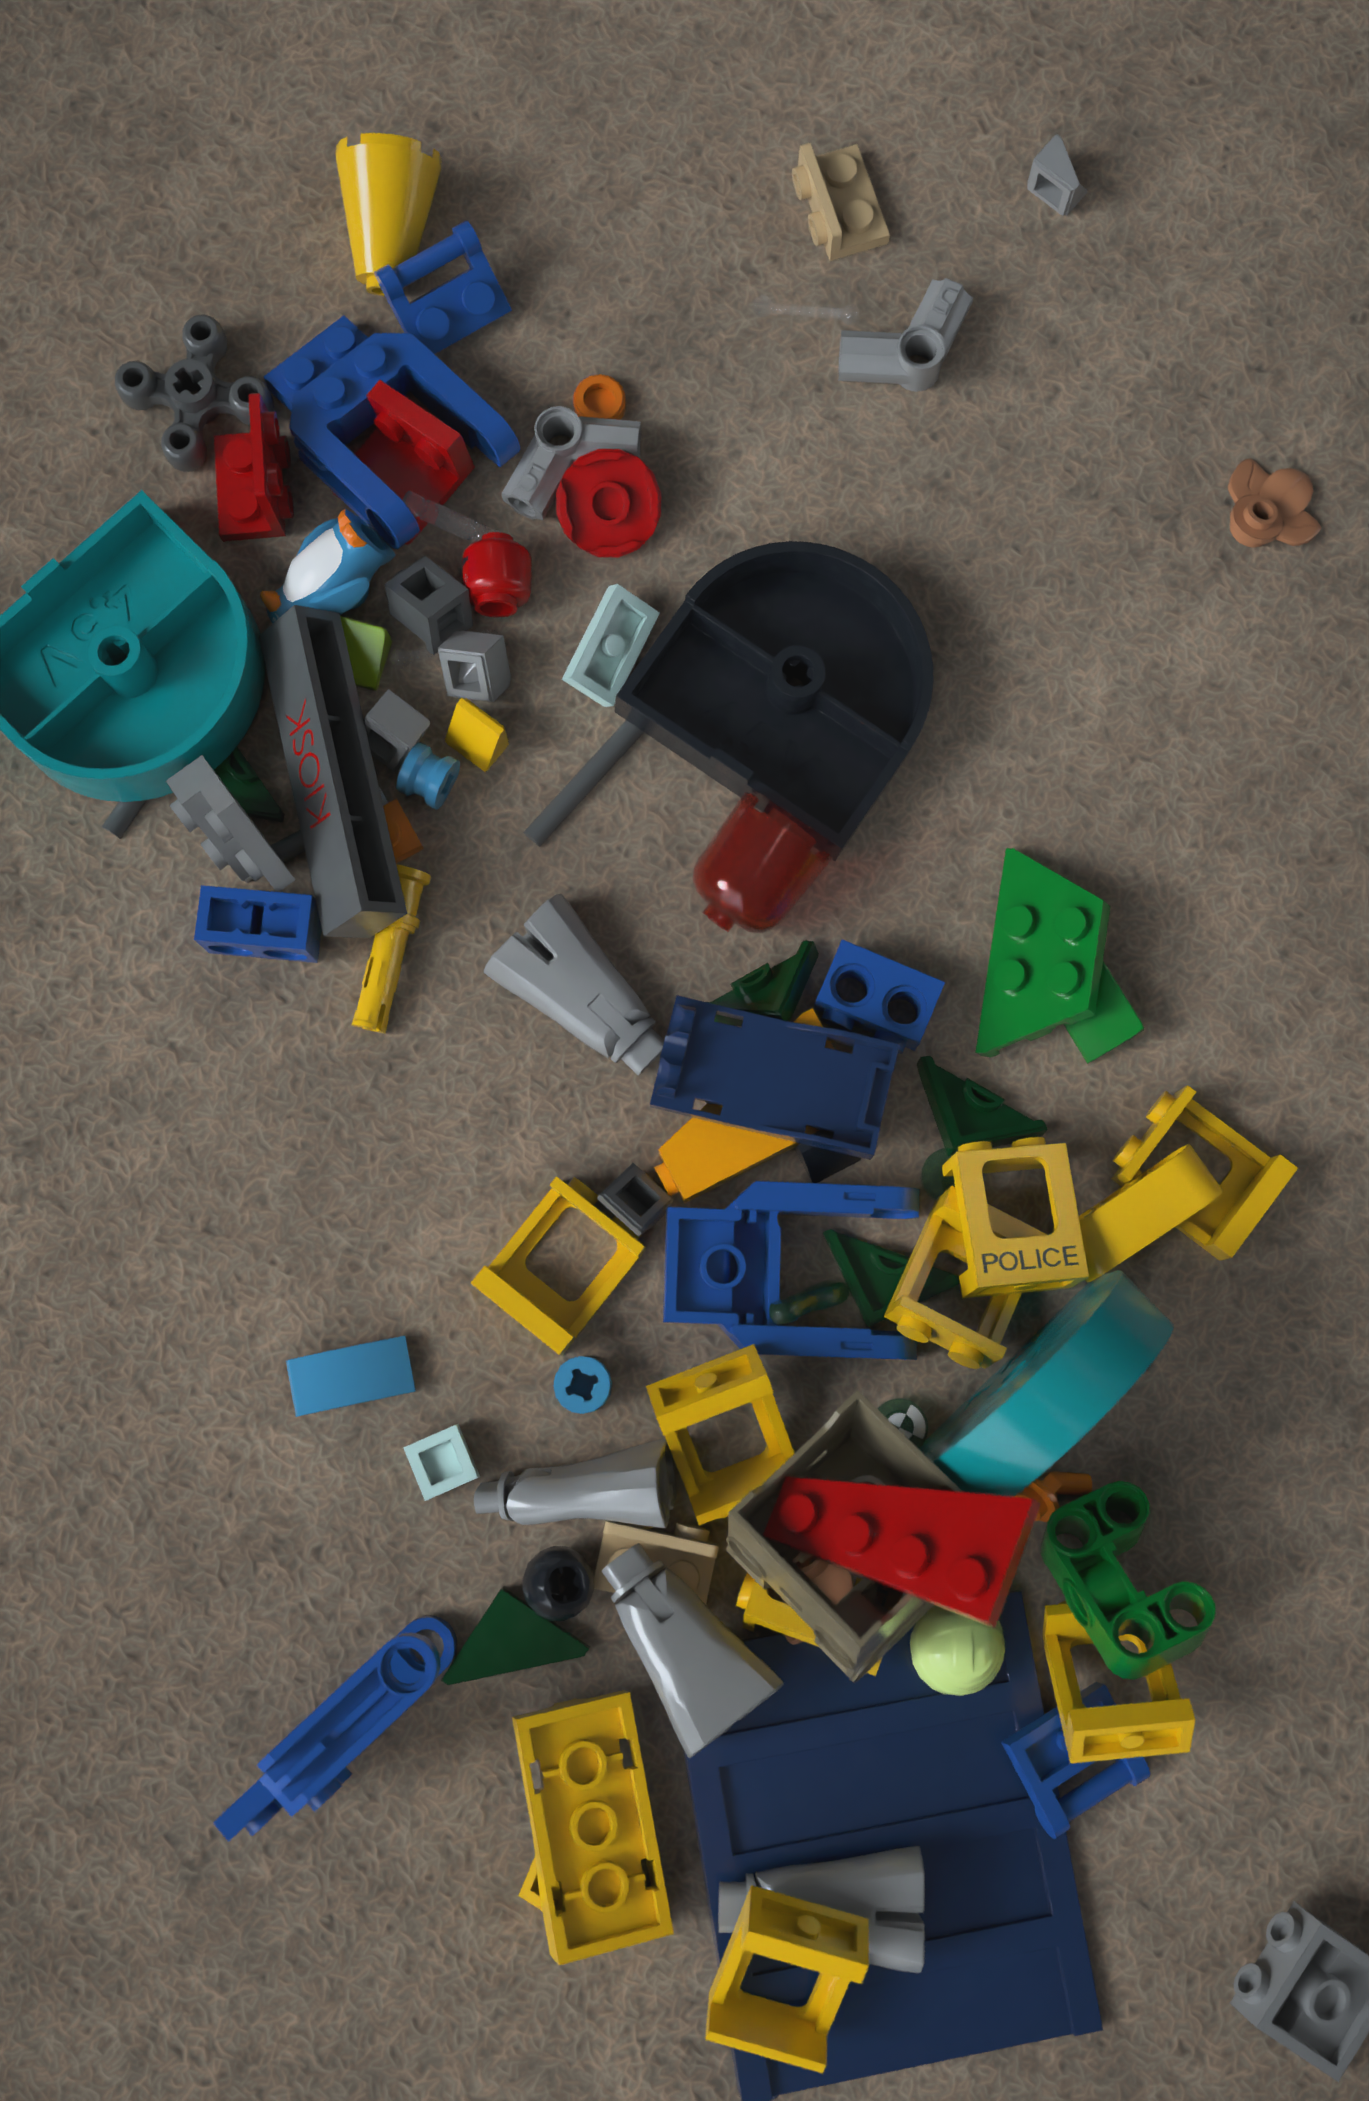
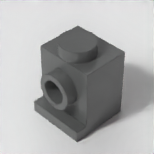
M423 556L408 568L399 571L391 580L384 584L390 615L426 643V649L433 655L438 653V647L454 632L467 631L473 627L468 589L426 556Z

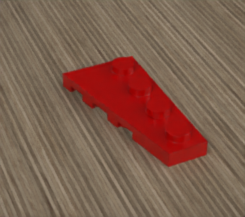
M786 1477L763 1535L776 1543L996 1628L1040 1504L1034 1498Z

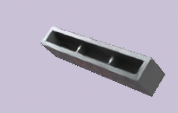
M293 605L261 633L259 638L324 937L370 938L406 915L407 910L341 617L338 612Z

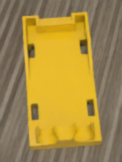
M626 1690L585 1699L574 1698L564 1702L553 1703V1706L512 1717L533 1835L539 1895L549 1952L558 1965L674 1934L630 1692ZM623 1738L629 1742L633 1764L627 1767H623L622 1759L624 1757L619 1744V1739ZM537 1760L542 1788L534 1790L530 1763H534ZM642 1859H646L651 1884L649 1887H645L644 1880L646 1878L642 1871ZM559 1881L563 1910L555 1911L551 1886L557 1885Z

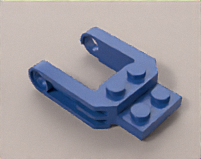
M343 315L263 376L270 392L291 411L289 428L294 436L295 446L299 449L298 455L300 460L361 519L371 526L389 546L397 550L419 533V525L402 499L345 446L374 424V419L377 416L366 395L379 380L404 396L411 392L443 423L460 433L464 443L471 449L476 446L499 467L506 464L520 452L519 441L505 419L412 333H374L367 337Z
M755 1181L725 1209L668 1207L666 1211L663 1323L717 1324L739 1349L754 1344L759 1355L917 1360V1341L907 1338L899 1331L778 1326L775 1323V1315L779 1310L781 1227L778 1224L777 1215L916 1219L919 1218L920 1189L896 1186Z
M431 1615L413 1620L399 1634L381 1647L257 1764L264 1775L213 1822L226 1840L229 1842L243 1828L251 1836L255 1835L282 1807L291 1817L306 1804L314 1812L320 1808L352 1775L346 1766L432 1686L436 1678L451 1664L457 1651V1637L451 1625L444 1619ZM429 1629L441 1636L444 1644L441 1657L434 1643L426 1636L416 1634L418 1631ZM412 1649L418 1651L421 1654V1656L424 1659V1662L416 1658Z

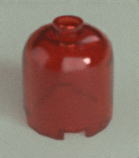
M748 792L744 793L698 858L693 870V882L697 893L708 904L702 913L727 933L736 925L749 933L762 934L773 930L784 920L832 861V856L825 851H818L814 855L810 851L817 842L813 837L775 808L768 815L763 811L762 813L754 808L759 799Z

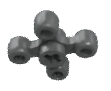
M196 315L185 323L182 330V340L187 349V357L174 363L168 369L167 374L155 372L147 364L140 361H129L123 364L115 374L116 390L122 401L130 408L141 411L150 409L154 405L162 404L174 411V422L164 431L161 438V448L167 461L175 469L182 472H193L205 463L207 446L203 439V428L205 424L214 421L220 413L234 415L244 424L250 425L249 394L253 393L261 394L268 412L274 411L272 394L268 386L261 379L253 376H244L235 382L228 383L215 376V366L225 356L228 349V341L221 324L208 315ZM197 390L198 393L192 395L190 392Z

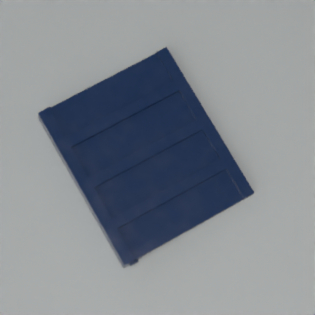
M1021 1591L1008 1592L998 1619L1002 1627L1005 1643L1004 1659L999 1672L994 1680L984 1689L962 1696L942 1694L932 1689L920 1678L913 1665L910 1648V1638L915 1625L882 1657L876 1676L866 1673L855 1683L818 1646L804 1641L792 1645L782 1633L741 1640L784 1682V1685L741 1720H737L726 1732L693 1757L688 1758L683 1749L718 1968L732 1933H719L718 1930L719 1882H745L746 1874L753 1873L755 1881V1873L773 1868L835 1861L914 1846L920 1847L925 1875L924 1912L918 1913L924 1923V1966L922 1972L918 1974L869 1964L861 1984L850 1981L827 2035V2065L823 2073L731 2047L737 2089L741 2101H771L779 2095L1071 2034L1079 2036L1103 2031L1067 1833L1065 1832L1056 1839L1051 1838L1046 1833L1035 1814V1806L1001 1743L1044 1715ZM1057 1786L1052 1790L1058 1800L1060 1796ZM753 1953L740 1989L745 1993L794 2007H801L808 2002L820 1972Z

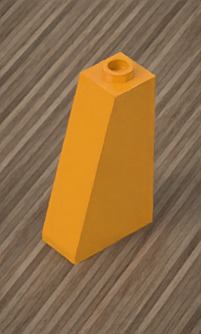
M813 1008L804 1012L794 1021V1023L823 1027ZM826 1040L825 1048L835 1050L831 1041ZM707 1103L700 1111L721 1115L723 1106ZM692 1117L658 1149L663 1163L655 1166L654 1169L666 1193L672 1196L679 1192L685 1204L797 1147L798 1143ZM806 1126L805 1134L813 1135L821 1130Z

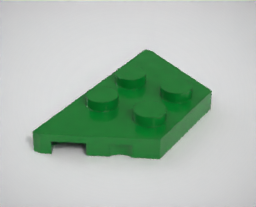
M1006 848L975 1051L980 1056L990 1058L999 1055V1049L1023 1039L1033 1041L1050 1034L1054 1028L1061 1024L1072 1025L1096 1014L1111 908L1104 900L1014 848Z

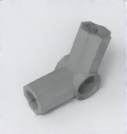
M947 278L939 281L932 279L909 328L903 333L841 330L838 381L899 384L905 389L915 392L925 391L932 387L938 380L941 366L972 305L973 297L964 290L963 285ZM920 355L928 359L929 362L917 364L908 357Z
M554 406L544 410L536 419L534 425L535 435L502 492V499L517 513L531 520L539 519L543 521L556 498V491L564 472L578 457L599 448L622 449L635 456H640L641 422L579 417L570 408L563 406ZM557 435H565L571 438L569 443L561 446L549 443V440Z

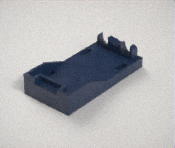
M677 995L669 1028L665 1035L650 1107L871 1160L875 1155L880 1125L900 1044L843 1030L788 1022ZM716 1014L743 1020L742 1028L715 1022ZM826 1040L852 1046V1054L825 1048ZM695 1099L705 1101L708 1104L713 1103L723 1106L721 1115L693 1109ZM806 1126L817 1128V1130L834 1132L833 1137L829 1139L805 1134Z

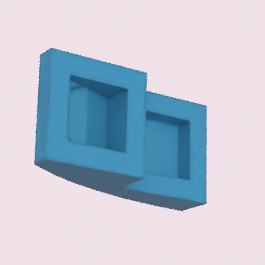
M405 1336L340 1348L286 1361L296 1417L416 1391Z

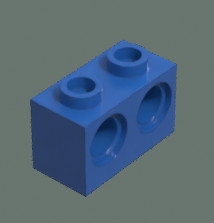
M201 885L194 940L208 953L318 963L322 927L316 899L313 895Z
M842 939L813 1009L823 1012L821 1021L833 1028L851 1032L853 1027L856 1026L873 1033V1038L900 1044L898 1054H902L905 1047L915 1051L920 1044L945 982ZM846 978L856 979L863 985L866 997L859 1002H846L837 994L836 984ZM897 999L908 1001L915 1008L916 1020L910 1024H899L893 1021L888 1014L887 1005Z

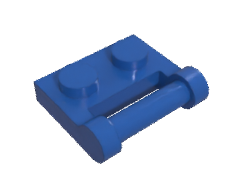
M467 220L453 227V234L394 268L387 264L374 272L376 280L404 333H412L434 354L512 311L482 251L478 236ZM459 256H464L470 267L468 270L411 302L408 301L404 294V287Z
M1094 1682L1080 1691L1082 1702L1086 1708L1116 1705L1105 1684ZM1058 1707L1050 1710L1001 1742L1035 1806V1814L1040 1824L1053 1839L1070 1830V1821L1128 1783L1137 1786L1151 1775L1144 1757L1115 1759V1763L1057 1800L1052 1789L1096 1762L1070 1764Z

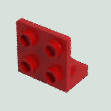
M379 380L366 395L377 416L374 419L377 428L355 455L402 499L414 515L420 531L405 543V545H410L475 466L460 433Z
M260 393L249 394L250 433L214 435L219 536L223 542L286 536L285 519L294 517L291 488L289 485L283 486L282 469L291 467L289 442L286 435L280 436L276 411L268 412Z

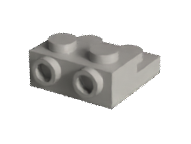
M203 755L166 780L177 797V800L170 804L171 809L189 832L200 827L208 837L200 844L219 870L230 865L242 881L251 876L256 882L264 876L276 892H280L295 881V878Z
M1294 1901L1288 1912H1280L1270 1920L1266 1930L1268 1943L1255 1964L1248 1963L1237 1972L1234 1980V1991L1236 1994L1230 2004L1257 2029L1339 2082L1369 2033V1954Z

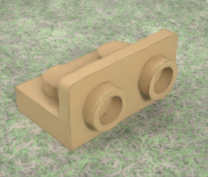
M811 143L800 145L798 167L792 168L793 184L799 200L808 198L812 213L808 214L811 237L816 246L824 244L829 261L889 244L890 234L858 145L855 144L815 156Z
M605 1521L604 1534L594 1576L595 1589L612 1593L616 1592L602 1573V1569L632 1546L639 1543L653 1563L661 1560L664 1564L662 1569L665 1567L669 1568L706 1605L719 1549V1542L708 1540L709 1529L676 1523L675 1531L669 1532L652 1528V1526Z

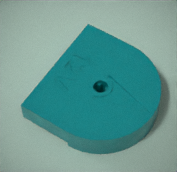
M142 490L60 563L52 558L21 586L26 593L0 615V730L48 777L75 793L94 799L116 802L144 801L171 794L173 791L166 780L201 755H203L213 770L218 767L244 738L258 710L264 688L265 662L259 638L260 631L253 614L220 565L215 560L213 561Z
M1121 1270L1103 1274L1084 1286L936 1429L918 1449L962 1492L1014 1497L1072 1448L1127 1393L1162 1351L1172 1335L1174 1325Z

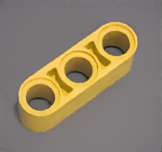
M1186 1144L1172 1152L1079 1215L1089 1277L1085 1279L1086 1283L1099 1278L1222 1194L1224 1190L1190 1144Z

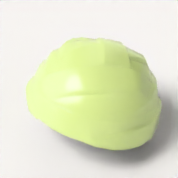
M933 1605L915 1624L910 1638L912 1662L917 1673L932 1689L942 1694L962 1696L984 1689L994 1680L1004 1659L1005 1643L999 1620L996 1628H993L937 1605Z

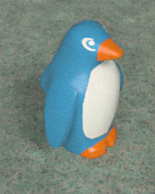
M344 509L340 512L338 518L330 519L318 525L304 539L297 556L290 564L284 584L275 591H262L259 595L267 607V615L272 623L279 619L293 605L338 612L341 615L350 609L358 608L364 603L369 593V582L380 566L391 561L396 554L363 519Z

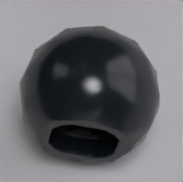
M552 1546L540 1551L528 1562L522 1578L524 1598L527 1604L538 1616L549 1621H565L577 1616L589 1605L595 1589L591 1566L579 1552L567 1546ZM557 1573L562 1574L559 1581L566 1587L562 1594L559 1593Z

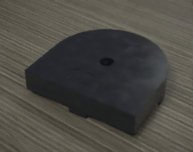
M799 541L769 543L747 549L723 560L695 583L686 594L685 601L617 693L614 712L827 857L836 861L903 764L923 728L931 704L934 684L931 648L920 617L911 602L888 576L872 564L842 549L825 544ZM795 677L801 680L803 684L795 687L788 684L786 680Z

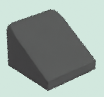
M634 1163L599 1194L597 1198L638 1237L654 1226L665 1215L667 1208L674 1202L670 1195Z

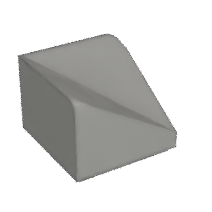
M1056 134L1034 158L1027 182V189L1060 215L1067 216L1087 194L1088 190L1079 183L1061 137Z
M461 630L454 632L438 647L447 696L494 702L509 687L511 674L503 635Z
M387 689L364 718L371 755L393 772H398L410 750L420 741L430 725L428 718L389 689Z

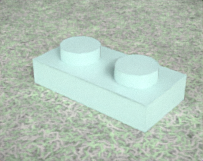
M619 584L608 586L562 680L604 707L614 706L616 695L625 684L660 612Z

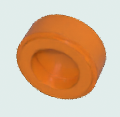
M589 376L581 381L575 389L573 396L574 411L579 417L621 420L626 410L624 389L617 380L610 376Z

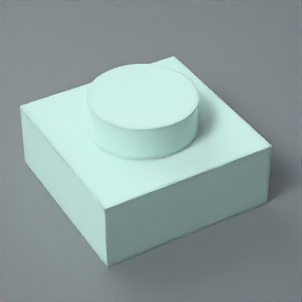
M459 1424L403 1447L425 1501L480 1477Z

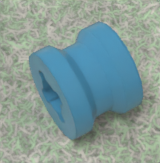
M418 742L413 746L403 762L398 775L396 789L407 796L415 793L423 797L427 806L437 810L444 804L458 777L460 761L451 756L438 757L433 754L430 746Z
M579 1356L569 1359L560 1366L555 1374L553 1387L556 1398L564 1408L574 1413L585 1414L596 1411L606 1403L611 1395L612 1380L610 1372L603 1363L595 1358Z

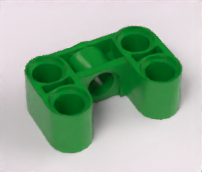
M1116 1481L1054 1511L1046 1525L1040 1554L1044 1564L1048 1567L1062 1590L1072 1614L1085 1628L1106 1666L1113 1674L1123 1679L1135 1680L1145 1677L1190 1654L1201 1646L1215 1619L1216 1605L1209 1592L1204 1587L1193 1582L1183 1581L1175 1583L1149 1597L1146 1596L1143 1590L1137 1592L1116 1556L1130 1550L1137 1544L1150 1514V1503L1146 1494L1138 1486L1130 1482ZM1113 1509L1121 1510L1131 1518L1132 1523H1117L1108 1516L1106 1511ZM1064 1533L1072 1534L1082 1542L1083 1547L1077 1549L1067 1548L1057 1540L1056 1536ZM1181 1609L1189 1612L1195 1618L1197 1626L1187 1627L1177 1623L1172 1617L1170 1610ZM1129 1634L1140 1638L1145 1644L1147 1651L1134 1653L1127 1650L1121 1644L1119 1636Z

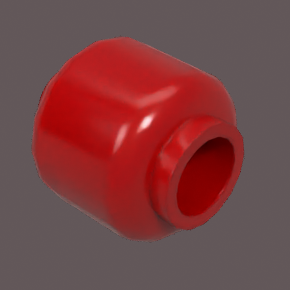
M489 532L484 534L481 540L471 543L464 550L462 585L468 589L470 604L475 606L477 613L488 617H508L514 615L519 607L529 601L531 595L532 557L525 546L513 541L511 535L503 532Z

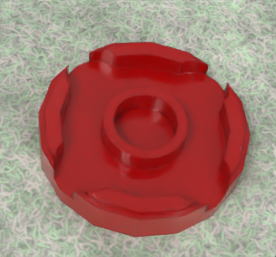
M599 448L578 457L564 472L556 491V514L564 534L580 549L596 557L619 558L638 550L654 534L662 514V492L654 472L638 456L622 449Z

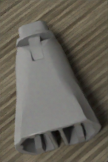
M556 894L546 900L524 923L527 933L522 937L518 932H515L491 956L483 972L505 989L550 1017L581 1042L603 1056L611 1057V1060L615 1063L622 1060L639 1076L662 1052L664 1039L652 1028L656 1021L650 1017L651 1015L641 999L605 955L569 902L562 894Z
M666 1438L580 1463L528 1468L518 1476H514L512 1471H506L501 1474L499 1481L482 1482L479 1484L474 1493V1508L477 1514L499 1512L501 1519L515 1521L521 1525L544 1524L572 1519H598L666 1528L670 1519V1510L673 1509L677 1498L673 1456Z
M637 1543L603 1568L602 1573L616 1591L611 1596V1599L616 1606L623 1627L658 1692L688 1758H691L726 1732L737 1720H741L784 1685V1682L717 1618L681 1578L667 1567L662 1569L664 1564L661 1560L653 1563L641 1545Z
M919 1846L888 1850L835 1861L773 1868L755 1873V1881L753 1873L746 1874L745 1882H719V1933L733 1932L751 1885L868 1918L869 1964L917 1974L922 1972L924 1966V1923L918 1913L924 1912L925 1875Z

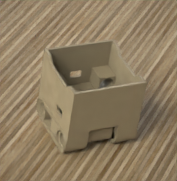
M858 1390L770 1478L759 1487L750 1491L729 1511L728 1537L726 1538L728 1543L726 1551L764 1590L772 1587L813 1630L816 1635L815 1643L854 1683L862 1678L934 1604L906 1594L892 1610H888L882 1606L877 1596L879 1590L888 1586L864 1577L835 1605L795 1564L798 1561L804 1563L810 1555L776 1543L763 1535L786 1477L851 1482L856 1477L869 1475L880 1479L887 1486L962 1492Z

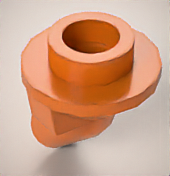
M1046 1472L1014 1497L1034 1498L1040 1504L1035 1521L1048 1522L1051 1514L1059 1508L1057 1495L1084 1496L1092 1491V1478L1089 1474Z

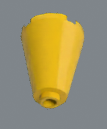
M386 133L360 134V144L347 147L348 137L340 139L336 145V162L356 279L366 285L367 292L385 296L376 280L374 272L387 264L394 268L417 255L441 173L442 159L440 153L434 148L432 157L422 153V142L410 137Z

